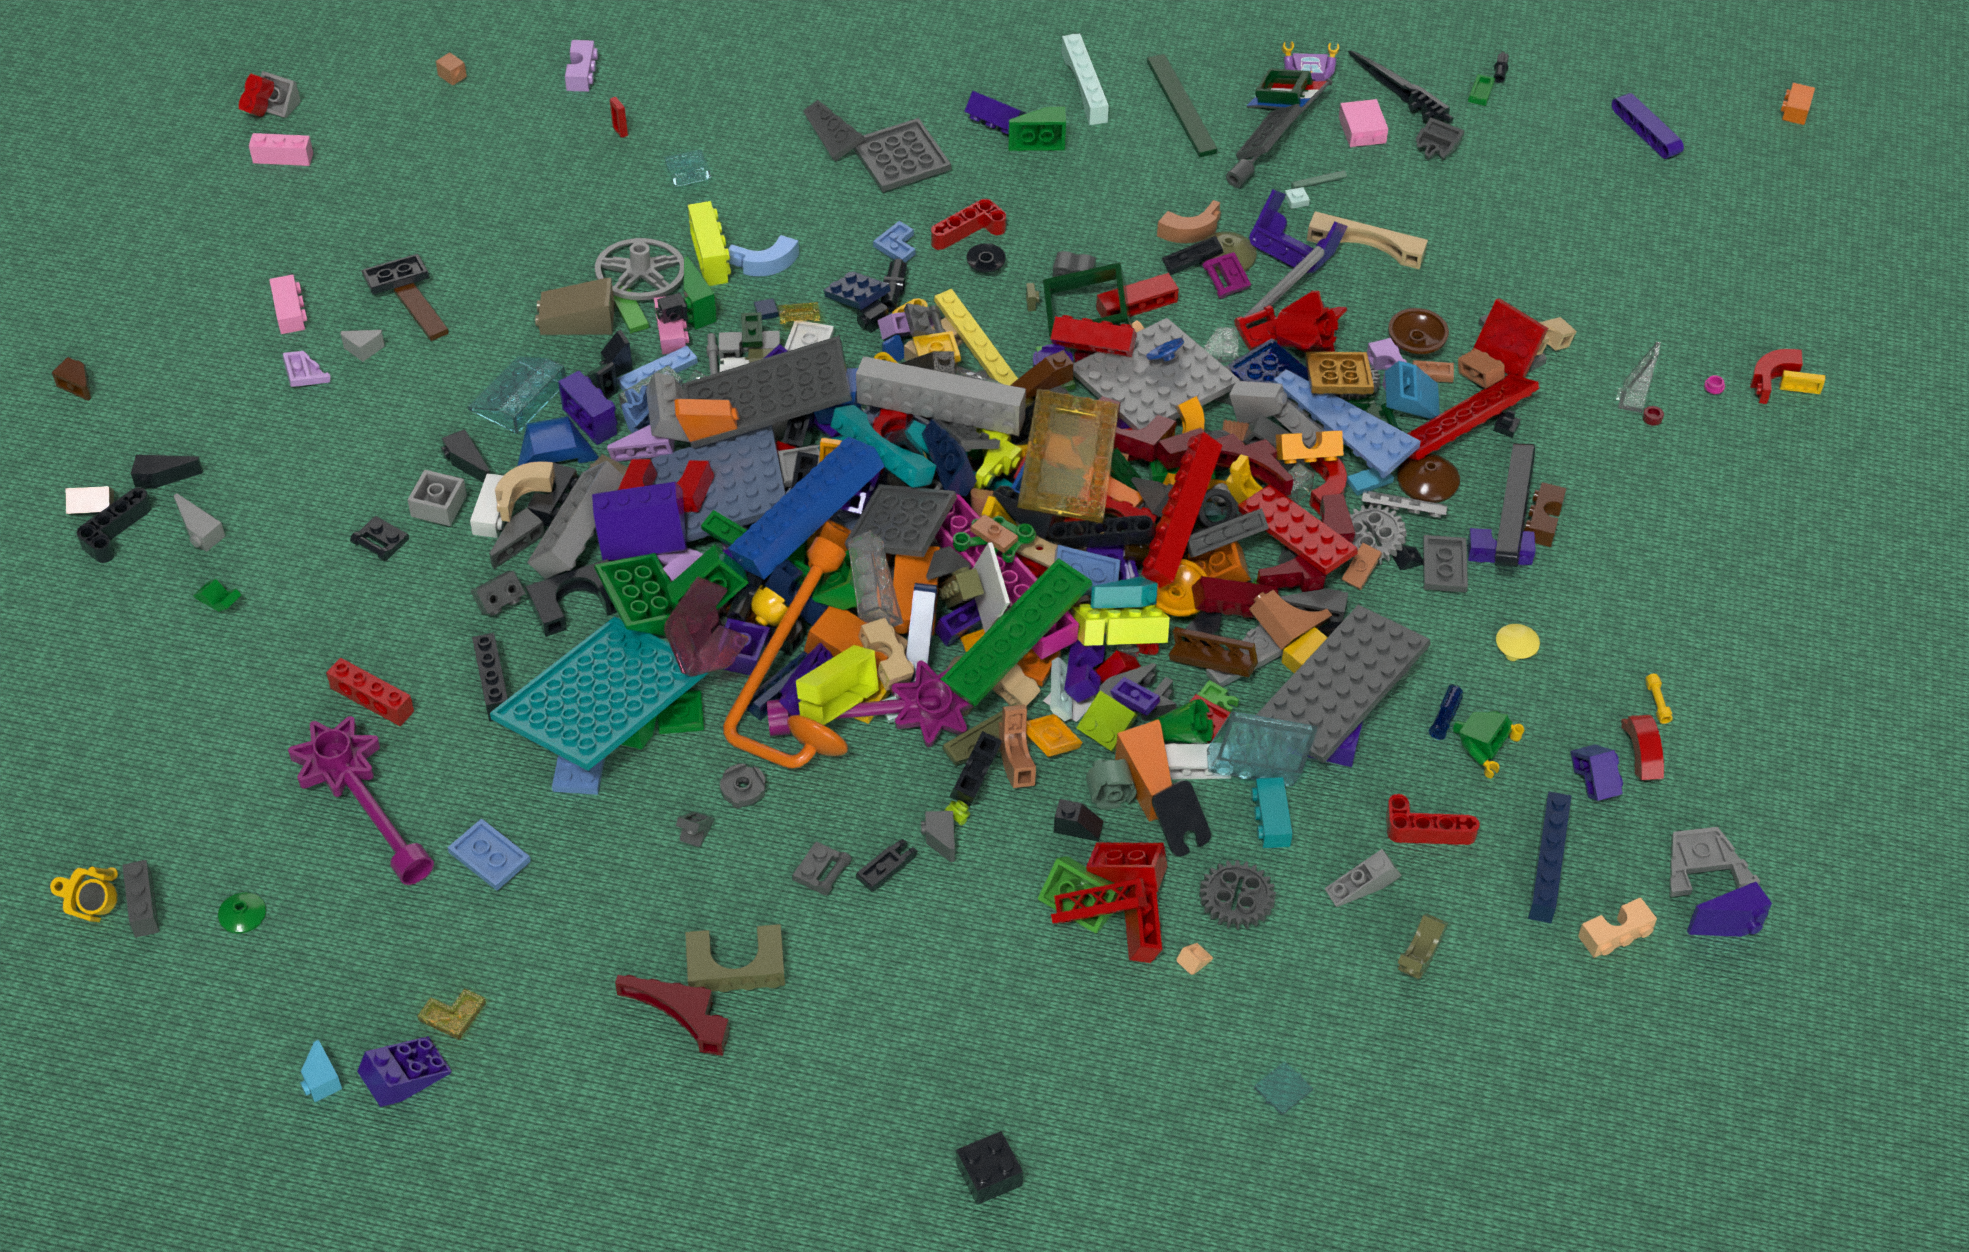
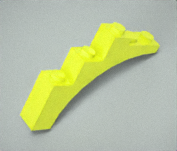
M975 427L977 433L981 434L984 432L989 435V439L996 438L1000 440L999 449H982L984 463L976 473L975 478L977 482L973 488L984 489L990 486L995 476H1000L1002 472L1008 475L1013 469L1019 467L1022 458H1020L1022 449L1010 443L1011 436L1009 434Z

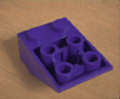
M429 1036L365 1051L357 1070L380 1107L402 1102L452 1072Z

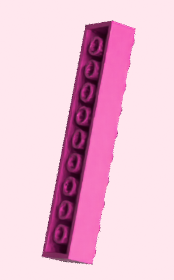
M956 494L957 499L937 532L935 539L942 549L950 546L966 559L972 567L969 569L972 570L987 544L969 546L964 552H958L953 547V536L958 532H965L970 538L978 537L970 531L974 519L981 518L960 495ZM999 550L996 553V557L1010 604L1004 611L1005 613L1033 585L1037 578L1016 555L1013 562L1003 561L1002 552ZM1067 611L1032 647V650L1042 660L1076 642L1079 623Z

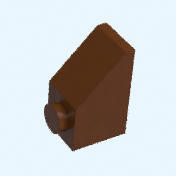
M67 357L52 371L56 386L87 401L91 399L89 379L85 365L79 360Z

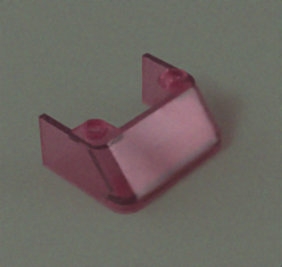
M701 577L695 579L667 619L664 628L681 673L690 677L728 668L734 663L735 658L749 640L748 636L718 625L713 634L711 633V629L716 626L719 620L716 606L727 592V588Z

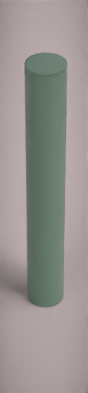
M1343 170L1291 182V188L1296 189L1347 177L1346 171Z

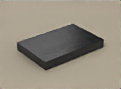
M418 254L361 270L362 276L372 295L430 278Z

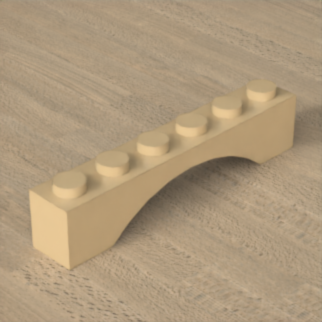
M1315 211L1308 228L1307 241L1318 243L1321 239L1326 238L1334 221L1348 226L1340 243L1350 242L1369 245L1386 252L1396 259L1400 265L1420 269L1426 253L1428 240Z

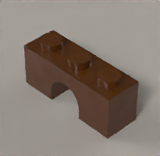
M1542 482L1540 490L1535 489L1532 502H1536V505L1531 504L1528 517H1532V519L1526 521L1524 531L1534 532L1535 544L1551 547L1558 518L1549 515L1559 517L1566 488Z

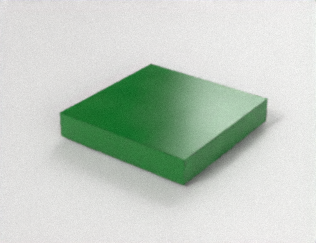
M701 690L685 692L658 714L659 734L704 731Z

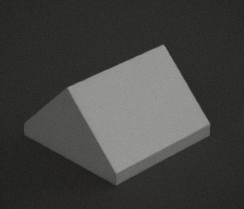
M262 71L261 77L274 81V90L268 99L266 112L287 118L301 102L296 81Z

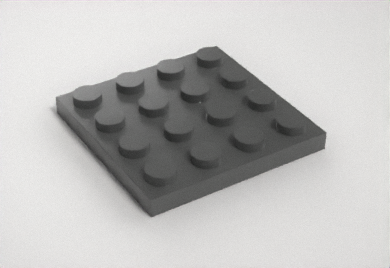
M919 118L863 135L866 140L853 148L882 192L951 170V163Z
M879 484L846 539L845 546L847 549L859 546L862 551L924 557L957 499L955 491Z

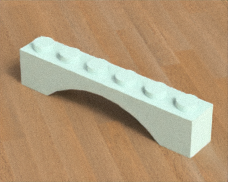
M1071 34L1062 36V56L1066 65L1071 67L1076 76L1089 125L1108 123L1109 105L1081 35Z

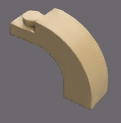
M553 462L526 463L513 468L500 479L495 488L497 512H500L502 521L510 522L514 504L522 495L533 491L552 492L555 480Z

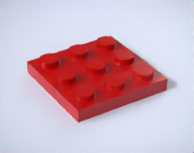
M1498 298L1495 300L1472 350L1475 348L1481 352H1486L1493 359L1502 361L1505 373L1525 378L1549 328Z

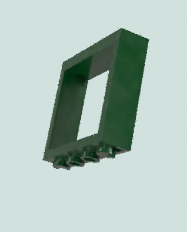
M1120 262L1043 279L1050 338L1055 321L1053 293L1116 279L1121 313L1093 319V322L1101 323V321H1108L1117 326L1125 322V324L1131 325L1125 276Z

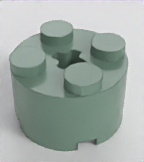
M1125 759L1096 760L1093 763V767L1086 774V782L1091 800L1100 809L1111 810L1121 807L1120 803L1126 800L1129 803L1136 795V787L1131 770Z

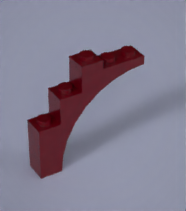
M1198 428L1160 440L1156 457L1167 470L1180 467L1182 464L1181 459L1188 448V440L1204 430ZM1234 433L1215 439L1223 445L1216 466L1230 468L1232 463L1241 454L1248 456L1252 476L1261 479L1268 485L1270 484L1285 496L1291 495L1294 479L1281 466L1280 462L1276 460L1277 450L1266 439L1244 445Z
M1344 495L1322 496L1320 505L1322 522L1353 544L1355 530ZM1297 556L1283 564L1259 569L1256 584L1277 586V588L1300 585L1302 592L1323 589L1326 575L1302 557Z

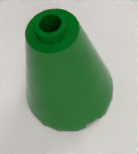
M1201 699L1192 700L1151 720L1152 722L1159 719L1164 742L1205 744L1208 743L1207 741H1211L1213 736L1212 719L1208 720L1207 712H1210V710Z

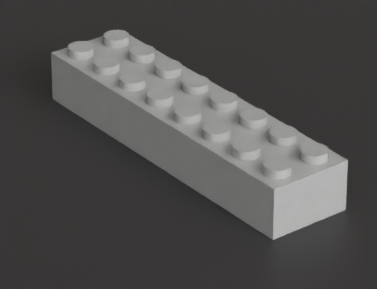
M863 356L856 372L857 403L1017 436H1019L1025 420L1026 389L865 356Z

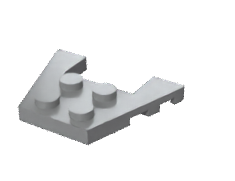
M1718 827L1673 832L1671 837L1670 897L1691 895L1693 889L1687 875L1691 873L1731 869L1737 888L1755 881L1759 885L1760 880L1757 875L1753 876L1748 869L1749 865L1744 859L1741 860L1734 852L1735 848Z

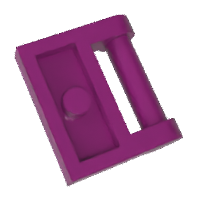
M1235 252L1207 260L1202 264L1204 271L1208 272L1217 289L1216 294L1219 299L1249 289L1251 286ZM1218 266L1228 287L1224 288L1214 267Z

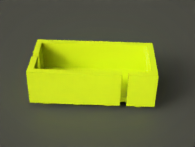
M711 201L688 205L690 234L702 277L709 286L728 283V275L731 274V269L727 260H730L728 248L724 249L726 247L725 237L720 235L722 233L721 223L716 221L718 220L717 209H713Z
M1090 604L1072 607V617L1079 623L1077 639L1084 646L1103 645L1104 632H1107V645L1168 643L1170 617L1157 608L1155 604L1131 608H1091Z
M853 645L797 679L798 699H801V702H799L800 716L810 718L825 725L863 701V698H868L879 691L875 650Z

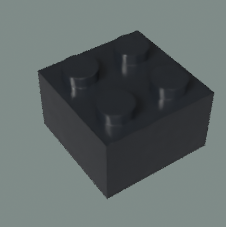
M1002 1131L956 1149V1165L977 1205L1022 1186L1023 1171Z

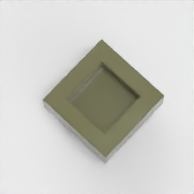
M1026 283L1028 311H1036V303H1039V291H1035L1034 283Z

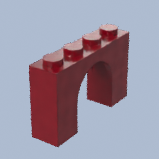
M1104 396L1079 419V438L1112 449L1118 448L1120 452L1149 462H1153L1157 458L1159 441L1175 436L1176 429L1175 420L1157 415L1142 429H1120L1114 426V424L1119 420L1121 402Z

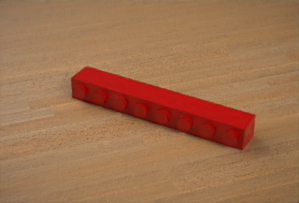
M1204 431L1196 436H1192L1187 442L1188 448L1181 459V467L1175 475L1174 486L1169 491L1168 502L1162 510L1163 516L1156 526L1155 530L1157 532L1149 545L1150 551L1148 556L1143 561L1144 567L1141 575L1148 580L1158 583L1157 586L1159 588L1174 582L1223 446Z

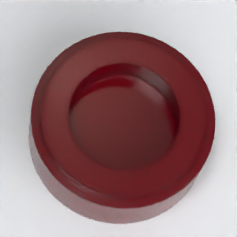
M1648 406L1644 409L1642 419L1648 425L1657 426L1662 423L1664 412L1659 407Z

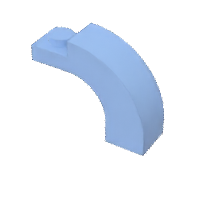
M780 235L772 247L762 251H752L731 245L728 249L730 256L729 264L742 267L744 274L750 276H769L779 273L791 266L799 256L798 240Z

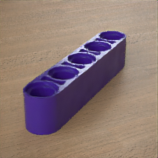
M1627 93L1612 100L1611 105L1615 114L1662 158L1667 159L1683 152L1684 145L1682 140L1632 93Z

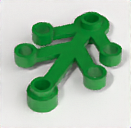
M996 516L993 518L994 521L1001 523L1000 525L1018 536V541L1005 553L1002 552L1003 561L1013 562L1017 550L1023 544L1032 543L1035 540L1036 532L1029 524L1016 526L1006 521L1004 517ZM974 519L971 525H973L978 519ZM958 532L953 536V547L958 552L966 551L969 546L988 544L980 537L970 538L965 532ZM994 547L995 553H997L999 550Z

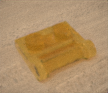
M818 302L778 305L780 324H786L789 321H820Z

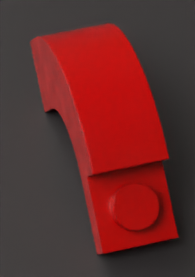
M1779 349L1769 352L1759 359L1750 382V388H1755V394L1758 395L1759 403L1767 404L1772 390V379L1782 377L1784 370L1801 371L1803 365L1802 350Z
M1317 457V462H1310V466L1325 480L1323 485L1311 491L1309 505L1320 516L1322 496L1344 495L1347 474L1343 463L1338 457L1337 460L1324 461V457Z
M1651 715L1628 716V719H1621V728L1630 735L1633 742L1635 775L1641 780L1664 779L1662 743L1653 717Z

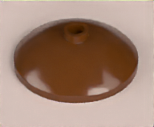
M1409 308L1396 313L1391 318L1388 334L1393 343L1402 350L1413 354H1428L1441 349L1448 340L1449 328L1445 320L1435 312L1422 308Z
M1427 454L1421 460L1407 458L1403 461L1398 469L1397 481L1401 490L1412 499L1439 503L1454 496L1459 488L1460 475L1457 468L1449 460L1435 454Z

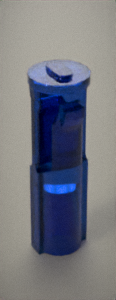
M1454 684L1449 685L1436 719L1428 730L1431 737L1437 740L1446 738V731L1450 727V722L1455 716L1463 698V690L1460 687L1454 686Z

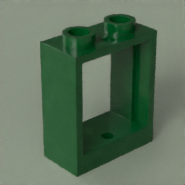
M1269 68L1255 90L1258 103L1300 105V97H1305L1302 93L1308 92V90L1304 89L1307 85H1312L1313 83L1311 71ZM1274 83L1295 84L1292 91L1271 90Z

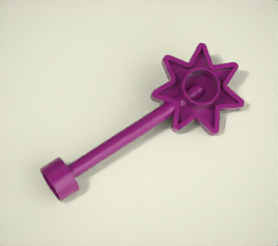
M920 660L917 662L915 682L895 683L892 685V694L897 699L858 703L835 719L899 713L895 718V727L897 729L920 726L925 746L932 747L942 729L956 735L965 733L967 726L961 713L973 706L951 691L950 687L940 680L953 666L937 675L924 661ZM779 700L767 701L770 736L791 735L787 720L792 715L783 707Z
M352 716L345 718L334 729H330L317 721H312L310 723L311 741L291 746L288 749L291 761L303 766L297 776L300 788L305 789L325 782L335 797H339L347 785L395 852L390 866L400 881L405 885H412L422 881L432 871L434 861L421 844L412 843L407 845L361 781V779L371 780L374 777L372 766L366 759L380 749L378 737L376 735H357L355 719Z

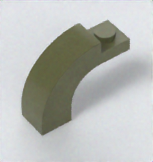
M1428 913L1424 914L1411 944L1400 955L1397 962L1400 964L1398 970L1421 979L1439 947L1448 922Z

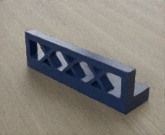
M803 651L759 687L746 710L760 721L768 715L767 701L780 700L783 695L780 692L808 653Z

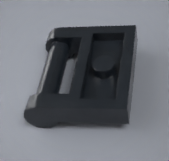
M374 516L359 532H354L350 538L351 543L363 546L377 554L378 558L383 561H387L409 540L407 533L377 516ZM368 537L384 547H380L374 544L373 542L367 540L366 538Z

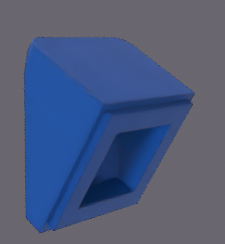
M899 334L882 343V352L888 353L897 362L904 358V345Z

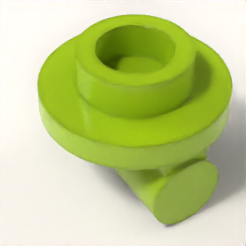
M957 800V802L951 801L945 808V811H953V819L961 826L966 823L970 815L969 806L960 800Z

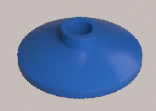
M1178 338L1166 342L1151 350L1146 357L1148 360L1163 358L1164 361H1169L1175 357L1174 353L1183 345L1184 340L1183 338Z

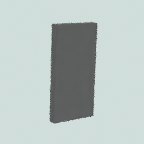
M1299 104L1271 111L1236 153L1238 160L1267 153L1302 110Z

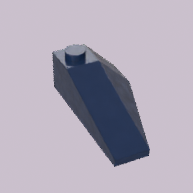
M931 419L922 432V437L933 464L936 465V471L944 490L955 491L958 495L967 496L977 480L965 450L936 420Z

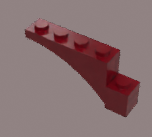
M617 975L615 985L618 996L635 999L663 1011L689 1032L698 1043L699 1052L723 1056L730 1032L729 1020L720 1015L710 1016L713 1004L712 990L702 986H685L677 982L666 983L660 982L657 979H642L633 975Z

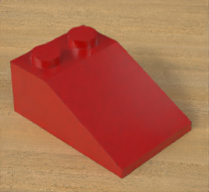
M1096 842L1086 870L1114 883L1143 878L1144 886L1154 887L1158 891L1167 869L1164 843Z

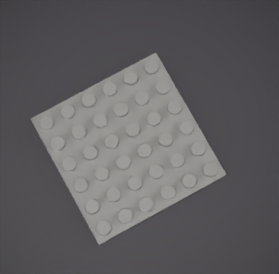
M1168 318L1137 332L1132 357L1096 352L1074 363L1073 376L1096 397L1100 399L1104 396L1121 402L1119 417L1133 430L1146 427L1157 415L1175 420L1180 417L1175 406L1197 396L1202 406L1230 392L1235 382L1240 381ZM1183 338L1184 343L1174 353L1175 357L1169 361H1164L1163 358L1156 360L1147 359L1146 355L1154 348L1171 340Z

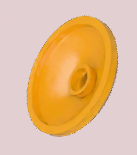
M1182 559L1174 582L1163 588L1157 586L1155 606L1173 616H1189L1199 612L1200 610L1195 609L1192 586L1201 576L1207 577L1206 573L1195 563Z

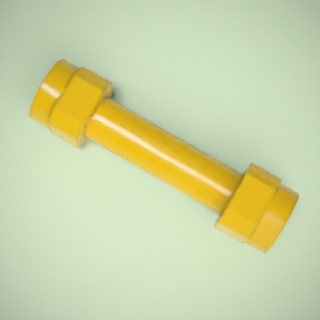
M1650 674L1646 676L1645 680L1647 689L1652 691L1657 706V719L1662 724L1669 723L1673 717L1670 707H1666L1660 689L1662 685L1661 679L1657 674Z

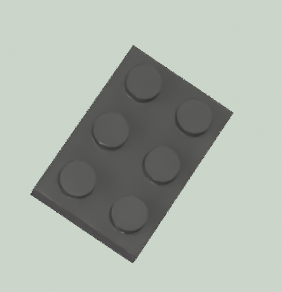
M1423 536V589L1467 592L1466 538Z

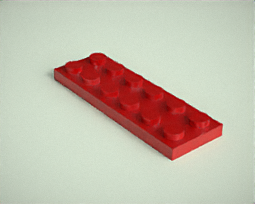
M1270 484L1238 504V511L1243 515L1262 508L1269 527L1265 531L1325 575L1358 554V549L1355 545Z

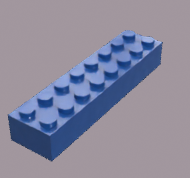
M849 436L844 439L816 467L812 468L801 481L797 482L786 495L782 496L771 509L767 510L756 523L752 524L742 536L734 541L728 548L734 560L744 570L762 579L770 575L778 565L786 560L885 467L875 447Z

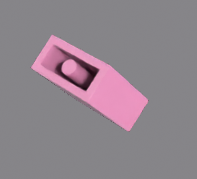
M1377 99L1340 103L1339 120L1349 147L1386 143L1388 127Z

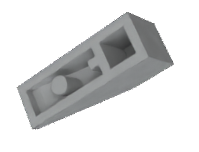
M176 493L174 495L178 511L189 534V540L196 548L200 547L207 552L225 537L220 521Z

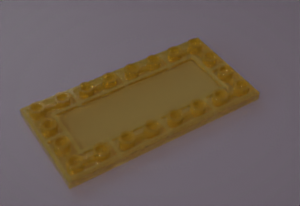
M1037 389L1018 508L1103 523L1119 404L1111 401L1094 400L1090 397L1084 398L1068 393L1062 394L1050 390Z

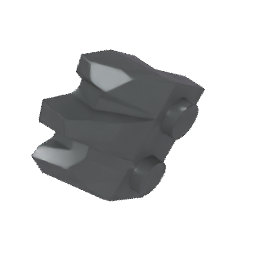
M1430 117L1425 128H1422L1416 137L1417 147L1426 148L1424 154L1427 160H1430L1436 154H1439L1440 158L1444 159L1457 149L1465 134V130Z

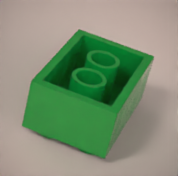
M714 544L667 585L671 601L702 624L749 582L744 568Z

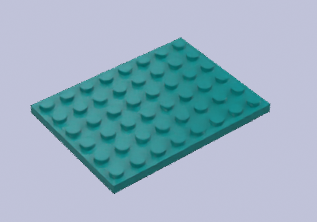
M614 616L490 712L491 720L589 771L711 672L712 666L711 663L650 633L626 629L622 620Z

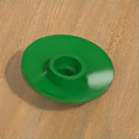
M248 892L230 896L221 904L218 910L220 925L228 932L236 934L254 930L263 922L266 915L264 901L258 895Z

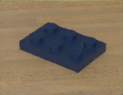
M852 271L845 274V277L832 282L823 291L827 298L862 310L890 292L891 289L889 284Z

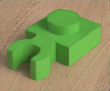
M1210 680L1197 694L1231 713L1233 707L1229 705L1231 704L1235 707L1239 705L1238 698L1227 696V689Z

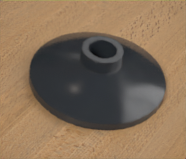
M989 243L975 245L967 253L968 265L979 272L997 271L1005 264L1006 260L1004 251L1000 247Z

